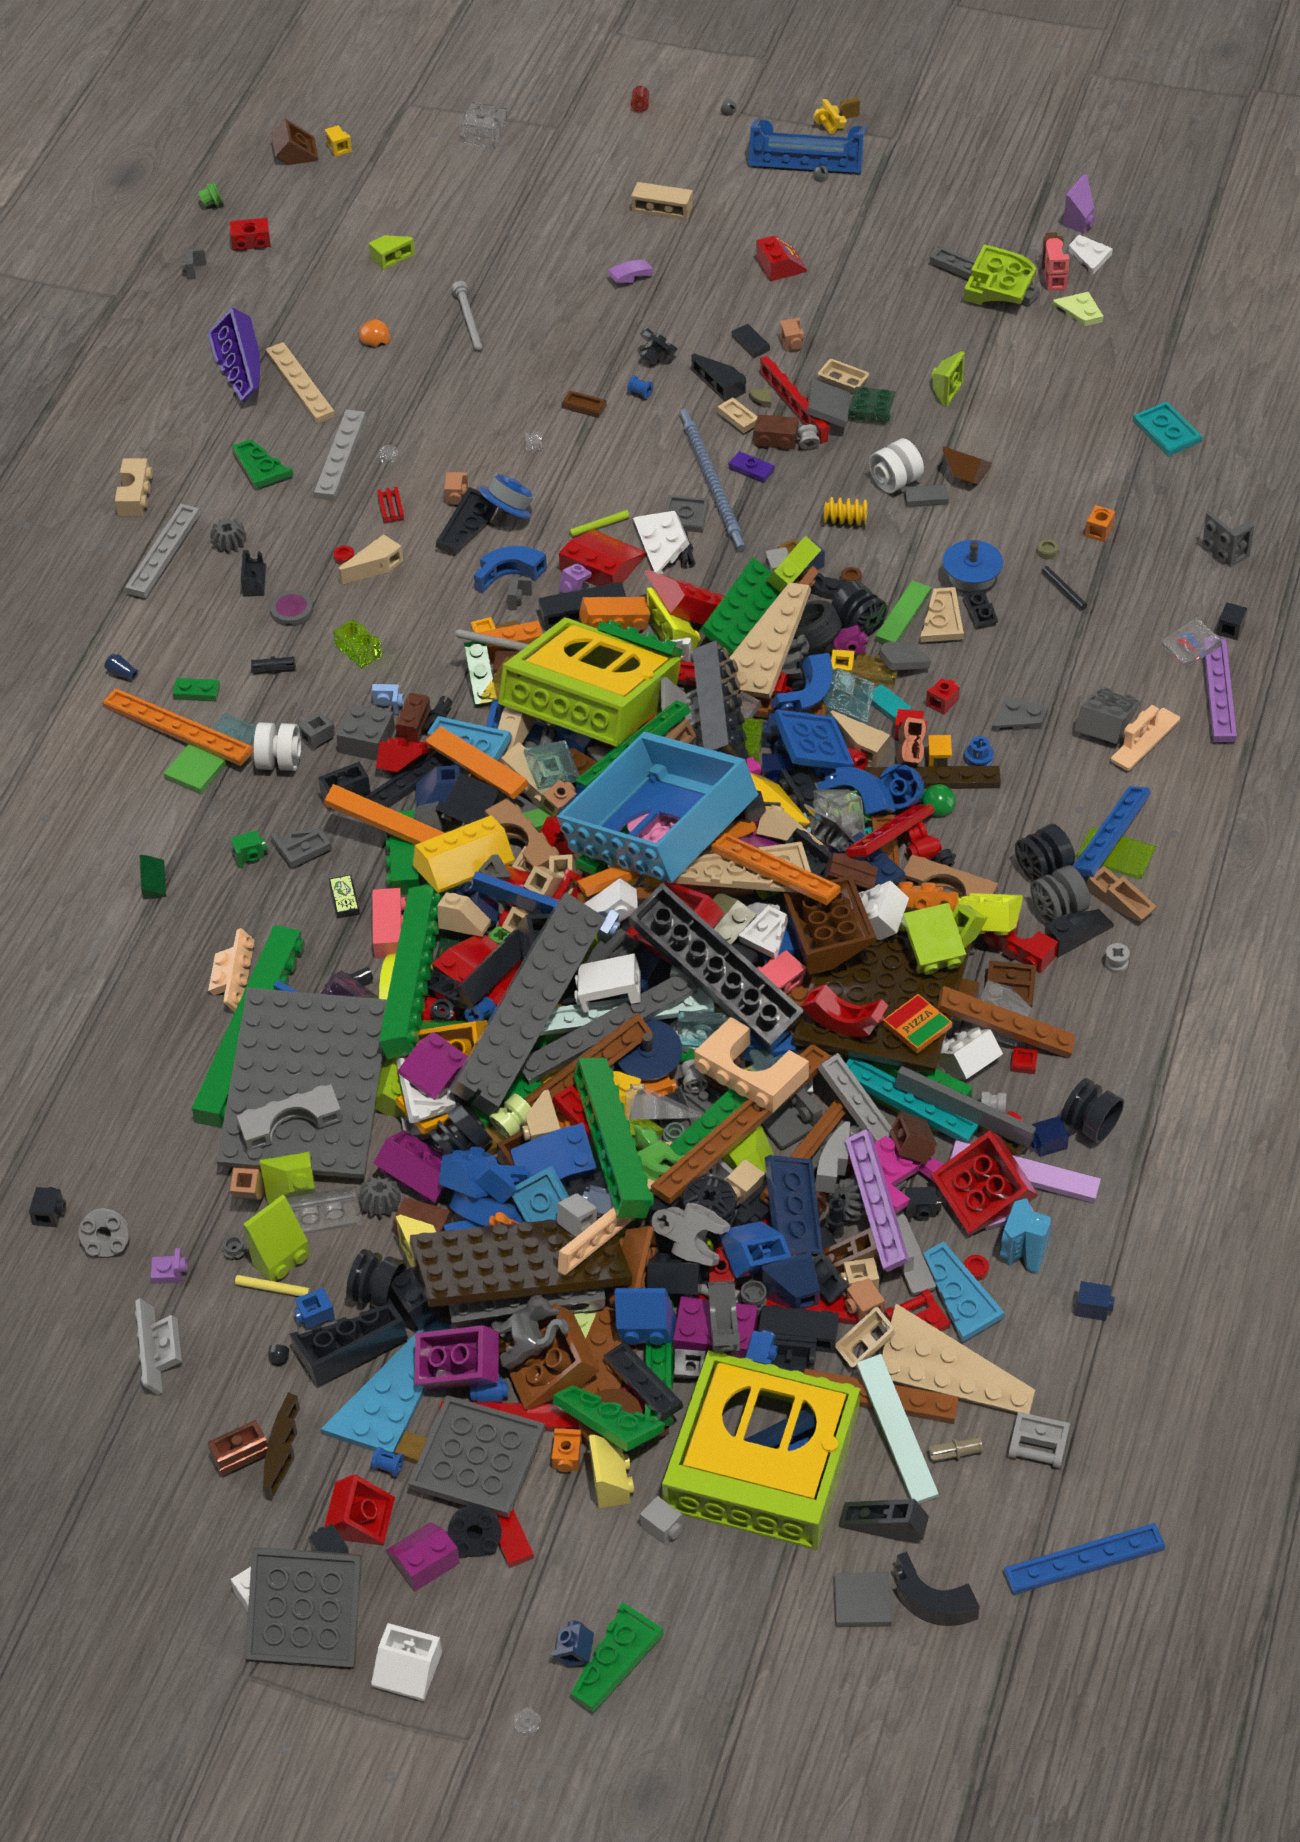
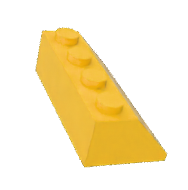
M490 815L416 844L413 866L437 893L469 881L473 878L475 872L481 873L479 868L491 855L498 854L504 865L515 863V858L504 828Z

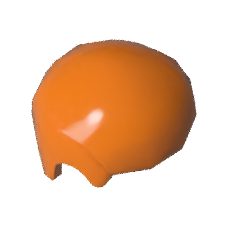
M378 319L364 323L359 330V338L364 345H371L377 348L379 343L387 345L391 339L387 325Z

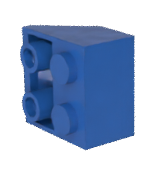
M761 1221L732 1227L728 1233L719 1234L736 1278L761 1273V1266L792 1257L783 1234Z

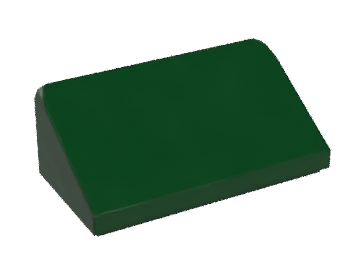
M139 855L143 899L167 896L164 859Z

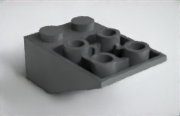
M1099 688L1081 705L1075 731L1117 744L1123 738L1124 730L1131 723L1141 701L1135 699L1130 694L1121 695L1114 693V690L1110 688Z

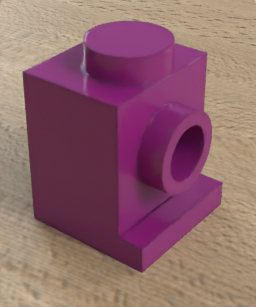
M858 625L841 630L834 640L836 650L854 651V655L865 652L866 645L868 644L866 633L861 632Z

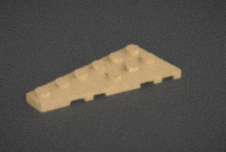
M788 583L730 656V659H734L738 666L736 675L741 687L738 689L739 694L771 699L811 592L809 585Z
M898 1304L895 1305L891 1324L894 1326L896 1334L885 1343L882 1354L894 1384L958 1396L959 1400L1014 1414H1018V1412L1030 1414L1035 1389Z

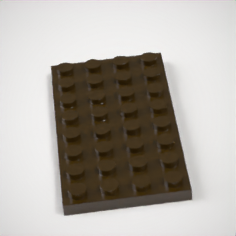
M552 1219L410 1235V1246L429 1307L632 1285L633 1279L616 1234L566 1275L558 1272L559 1251L576 1237Z

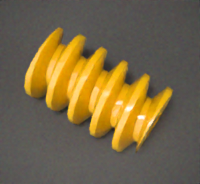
M830 497L828 503L825 501L824 523H827L829 518H831L832 523L835 524L839 518L840 524H844L847 519L848 524L852 525L856 519L858 526L861 525L863 520L866 526L867 500H864L862 505H859L858 499H855L852 505L850 498H847L845 504H843L842 498H839L837 503H834L833 497Z

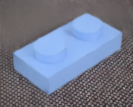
M610 910L599 930L598 943L600 940L607 943L619 931L621 923L618 922L619 914Z

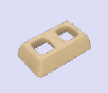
M829 359L818 372V376L824 383L856 394L867 381L869 373L837 360ZM837 374L840 375L841 378L838 380L833 377H830V375ZM853 380L858 382V384L854 386L849 384L848 381Z
M875 1307L836 1343V1349L851 1367L857 1368V1362L870 1358L896 1334V1330L881 1310ZM879 1324H882L887 1332L876 1341L871 1333ZM863 1341L868 1350L857 1358L853 1353V1348Z

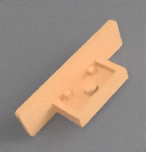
M1151 705L1146 711H1142L1139 714L1137 720L1127 725L1124 730V745L1111 757V762L1126 771H1130L1180 722V717L1165 708L1159 710V708Z
M242 928L236 931L234 947L215 954L208 989L214 996L225 992L223 1002L234 1012L247 986L255 942Z

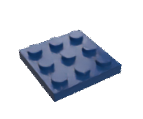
M776 710L773 717L793 764L832 769L854 766L834 717Z

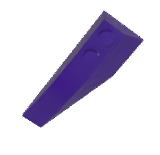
M232 307L208 332L216 363L220 364V369L228 376L227 380L233 384V389L240 400L245 402L258 387L260 355L251 317Z

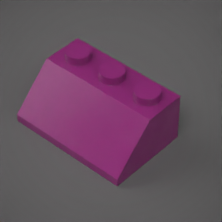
M405 1130L386 1138L373 1163L380 1167L379 1170L382 1173L399 1179L401 1185L409 1189L413 1188L420 1193L423 1199L429 1202H436L444 1198L450 1188L439 1184L443 1154Z

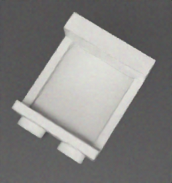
M635 954L579 965L578 975H575L578 989L575 991V999L578 1005L581 1004L584 1012H589V1001L625 993H628L631 1004L641 1002V971Z

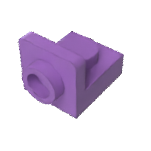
M175 1248V1256L152 1257V1284L182 1282L183 1272H187V1258L182 1256L180 1248Z

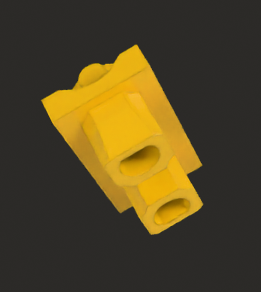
M822 99V108L816 109L813 115L814 121L817 124H823L829 134H835L836 129H844L847 121L844 116H839L837 105H831L827 99Z

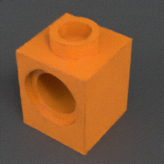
M1095 505L1086 522L1085 537L1105 542L1114 527L1115 511Z

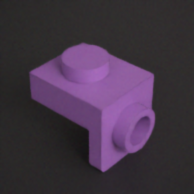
M574 564L562 570L559 591L567 593L582 590L583 581L591 577V572L579 564Z

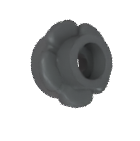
M237 1235L227 1237L222 1245L224 1256L229 1259L242 1257L245 1254L244 1250L247 1248L246 1242Z

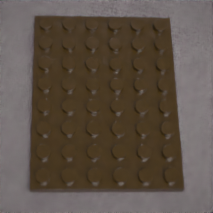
M906 907L904 913L920 909ZM900 923L896 934L881 940L877 939V941L832 970L813 974L807 995L810 990L826 984L839 998L853 1005H867L882 999L888 1005L883 1014V1020L917 994L937 1009L939 993L943 986L959 991L973 941L964 948L966 957L959 967L954 969H948V967L941 968L933 974H925V972L918 974L916 970L918 964L907 930L903 931ZM804 1011L803 1019L796 1026L792 1044L805 1047L815 1045L824 1051L935 1074L947 1031L919 1053H916L883 1025V1020L874 1026L870 1035L853 1037L834 1032L822 1026ZM941 1012L944 1016L951 1020V1015Z

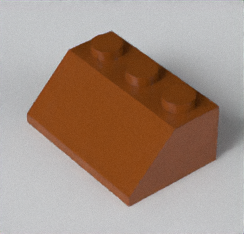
M652 1226L626 1230L625 1237L620 1238L619 1243L633 1279L632 1285L608 1288L607 1300H610L612 1309H616L615 1288H647L648 1261L656 1253L658 1246L655 1230Z

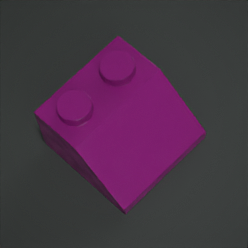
M432 1032L419 1041L397 1073L433 1100H436L449 1091L448 1089L468 1056L441 1036Z
M432 1522L386 1549L387 1555L414 1592L460 1564L458 1548L445 1530Z

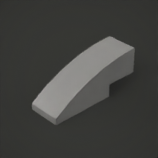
M844 1122L834 1132L822 1151L815 1180L816 1191L834 1193L837 1175L845 1176L848 1162V1148L845 1139L849 1138L850 1122Z

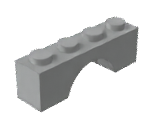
M332 1085L317 1086L312 1091L303 1094L296 1093L288 1099L279 1102L272 1101L264 1107L248 1109L242 1114L237 1115L239 1127L248 1151L272 1144L276 1128L282 1122L291 1118L308 1119L319 1128L341 1121V1109Z

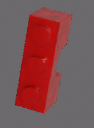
M1019 919L1016 928L1008 932L1007 935H995L994 931H986L983 934L982 941L988 946L996 948L1007 957L1015 959L1022 964L1037 965L1036 972L1039 974L1057 956L1058 941L1040 931L1031 938L1023 939L1017 937Z

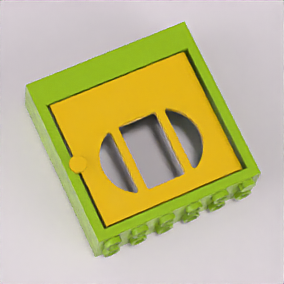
M563 618L503 664L498 704L617 747L661 709V679L667 677L677 686L681 658L598 630L583 623Z
M708 1350L662 1483L663 1500L683 1516L818 1551L859 1418L860 1388L849 1383L841 1384L830 1381L825 1377H813L805 1375L800 1371L781 1369L773 1364L765 1365L748 1358H737L729 1356L724 1352ZM740 1391L749 1392L750 1394L735 1437H732L723 1424V1409L728 1400ZM758 1395L793 1403L778 1449L744 1441ZM801 1407H811L817 1421L814 1435L804 1446L788 1451ZM840 1415H841L842 1418H841V1421H840V1425H839V1428H838L836 1437H834V1434H835V1431H836V1428H837V1424H838V1421H839V1418H840ZM831 1453V1454H830V1457H829V1460H828V1463H827V1467H826V1470H825L823 1479H822V1483H821V1486H820V1489H819V1492H818L817 1499L814 1500V1499H815L816 1492H817V1489H818V1486H819V1483H820V1479H821V1476H822V1473H823V1470H824V1466H825V1463H826V1460H827V1457H828V1454Z

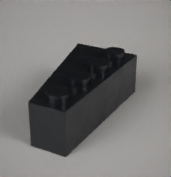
M392 1303L360 1312L358 1317L352 1319L343 1317L337 1319V1323L321 1327L320 1324L311 1327L312 1331L299 1334L297 1331L289 1334L295 1354L317 1387L408 1339L404 1320Z

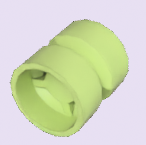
M513 1094L504 1102V1108H498L489 1116V1120L502 1136L508 1138L520 1132L521 1125L526 1126V1114L531 1107L522 1097Z

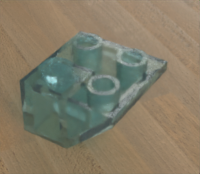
M836 668L833 670L830 688L822 699L827 709L866 724L868 722L875 683Z
M566 740L523 750L538 790L552 787L559 779L564 783L566 781L573 783L579 777Z

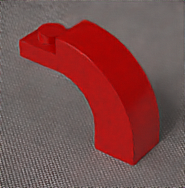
M826 984L810 990L801 1005V1008L822 1026L834 1032L853 1037L870 1035L874 1026L883 1020V1014L888 1007L882 999L862 1006L850 1004L839 998Z

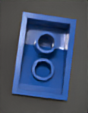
M584 1123L560 1128L510 1151L514 1166H525L528 1176L521 1182L550 1166H553L563 1186L569 1185L568 1181L578 1177H583V1180L592 1178V1174L596 1172V1165Z

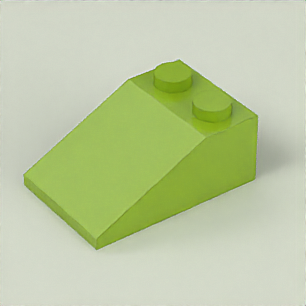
M281 1195L243 1224L252 1265L268 1281L275 1282L278 1279L284 1278L292 1268L302 1264L311 1255L308 1240L284 1195Z

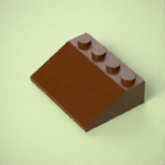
M852 875L830 880L840 886V893L827 905L802 893L783 892L786 914L809 975L832 970L877 941Z

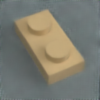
M734 398L717 406V412L743 433L755 427L757 416Z

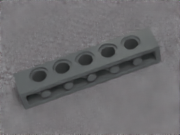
M603 1288L541 1295L549 1301L550 1305L556 1303L573 1313L605 1309ZM532 1296L449 1305L452 1329L482 1325L491 1327L492 1323L496 1321L504 1323L514 1312L525 1308Z

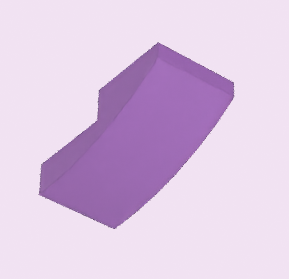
M646 260L624 262L608 270V274L618 284L633 283L635 276H652L653 268Z

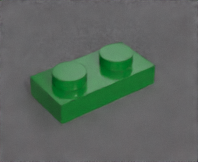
M176 678L172 693L173 699L217 702L220 681Z

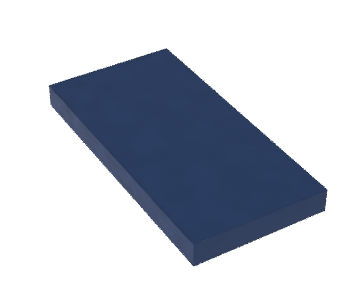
M768 1155L765 1157L772 1227L783 1234L791 1255L810 1252L812 1257H816L823 1252L812 1159Z

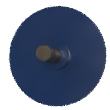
M653 1019L645 1021L653 1034L645 1033L640 1044L617 1060L619 1067L626 1074L645 1081L657 1080L669 1075L678 1066L682 1056V1043L677 1032L668 1024Z

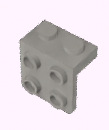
M667 677L661 679V710L663 711L676 700L688 704L691 712L685 716V719L689 721L694 731L701 728L697 689L685 694Z

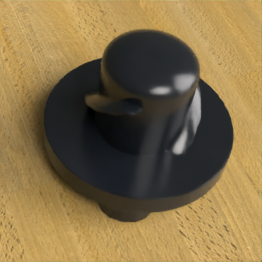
M644 327L640 333L641 337L647 341L644 348L640 349V357L648 364H659V358L663 352L674 356L678 350L671 343L668 342L666 344L667 339L659 333L654 335V332L647 327Z
M479 1505L463 1507L455 1512L449 1521L448 1536L458 1548L459 1555L482 1556L494 1552L501 1539V1522L497 1515L486 1507Z

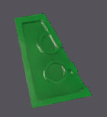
M249 439L232 445L233 453L255 489L293 476V470L290 467L283 466L276 457L272 458L264 448L253 440Z

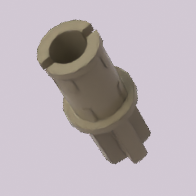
M979 1436L960 1441L953 1439L952 1442L929 1447V1455L934 1462L951 1458L960 1460L961 1456L981 1454L983 1452Z

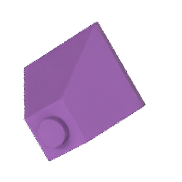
M1085 174L1082 175L1066 195L1063 223L1064 227L1081 233H1085L1089 227L1093 226L1095 216H1093V199L1088 177Z

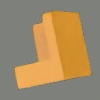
M928 735V766H933L934 758L952 757L951 735Z

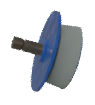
M494 474L489 487L480 486V493L498 506L490 520L491 523L497 525L505 511L525 519L531 517V513L526 507L533 500L534 495L519 481L501 474Z
M965 540L947 549L943 557V566L949 574L951 583L956 588L967 592L985 590L994 583L996 576L1002 570L1003 557L996 547L987 542Z

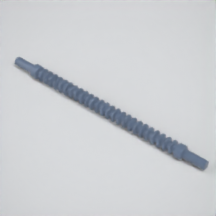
M684 408L680 411V414L684 421L685 432L693 447L727 532L733 538L737 550L742 551L745 549V545L740 535L741 529L738 526L733 510H731L732 508L726 498L697 425L692 421L688 410Z

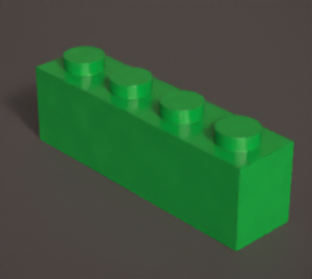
M416 810L397 811L415 819L414 813ZM390 834V838H386L387 852H390V855L386 856L387 869H391V873H387V886L400 888L401 895H408L409 888L420 886V873L413 866L415 844Z

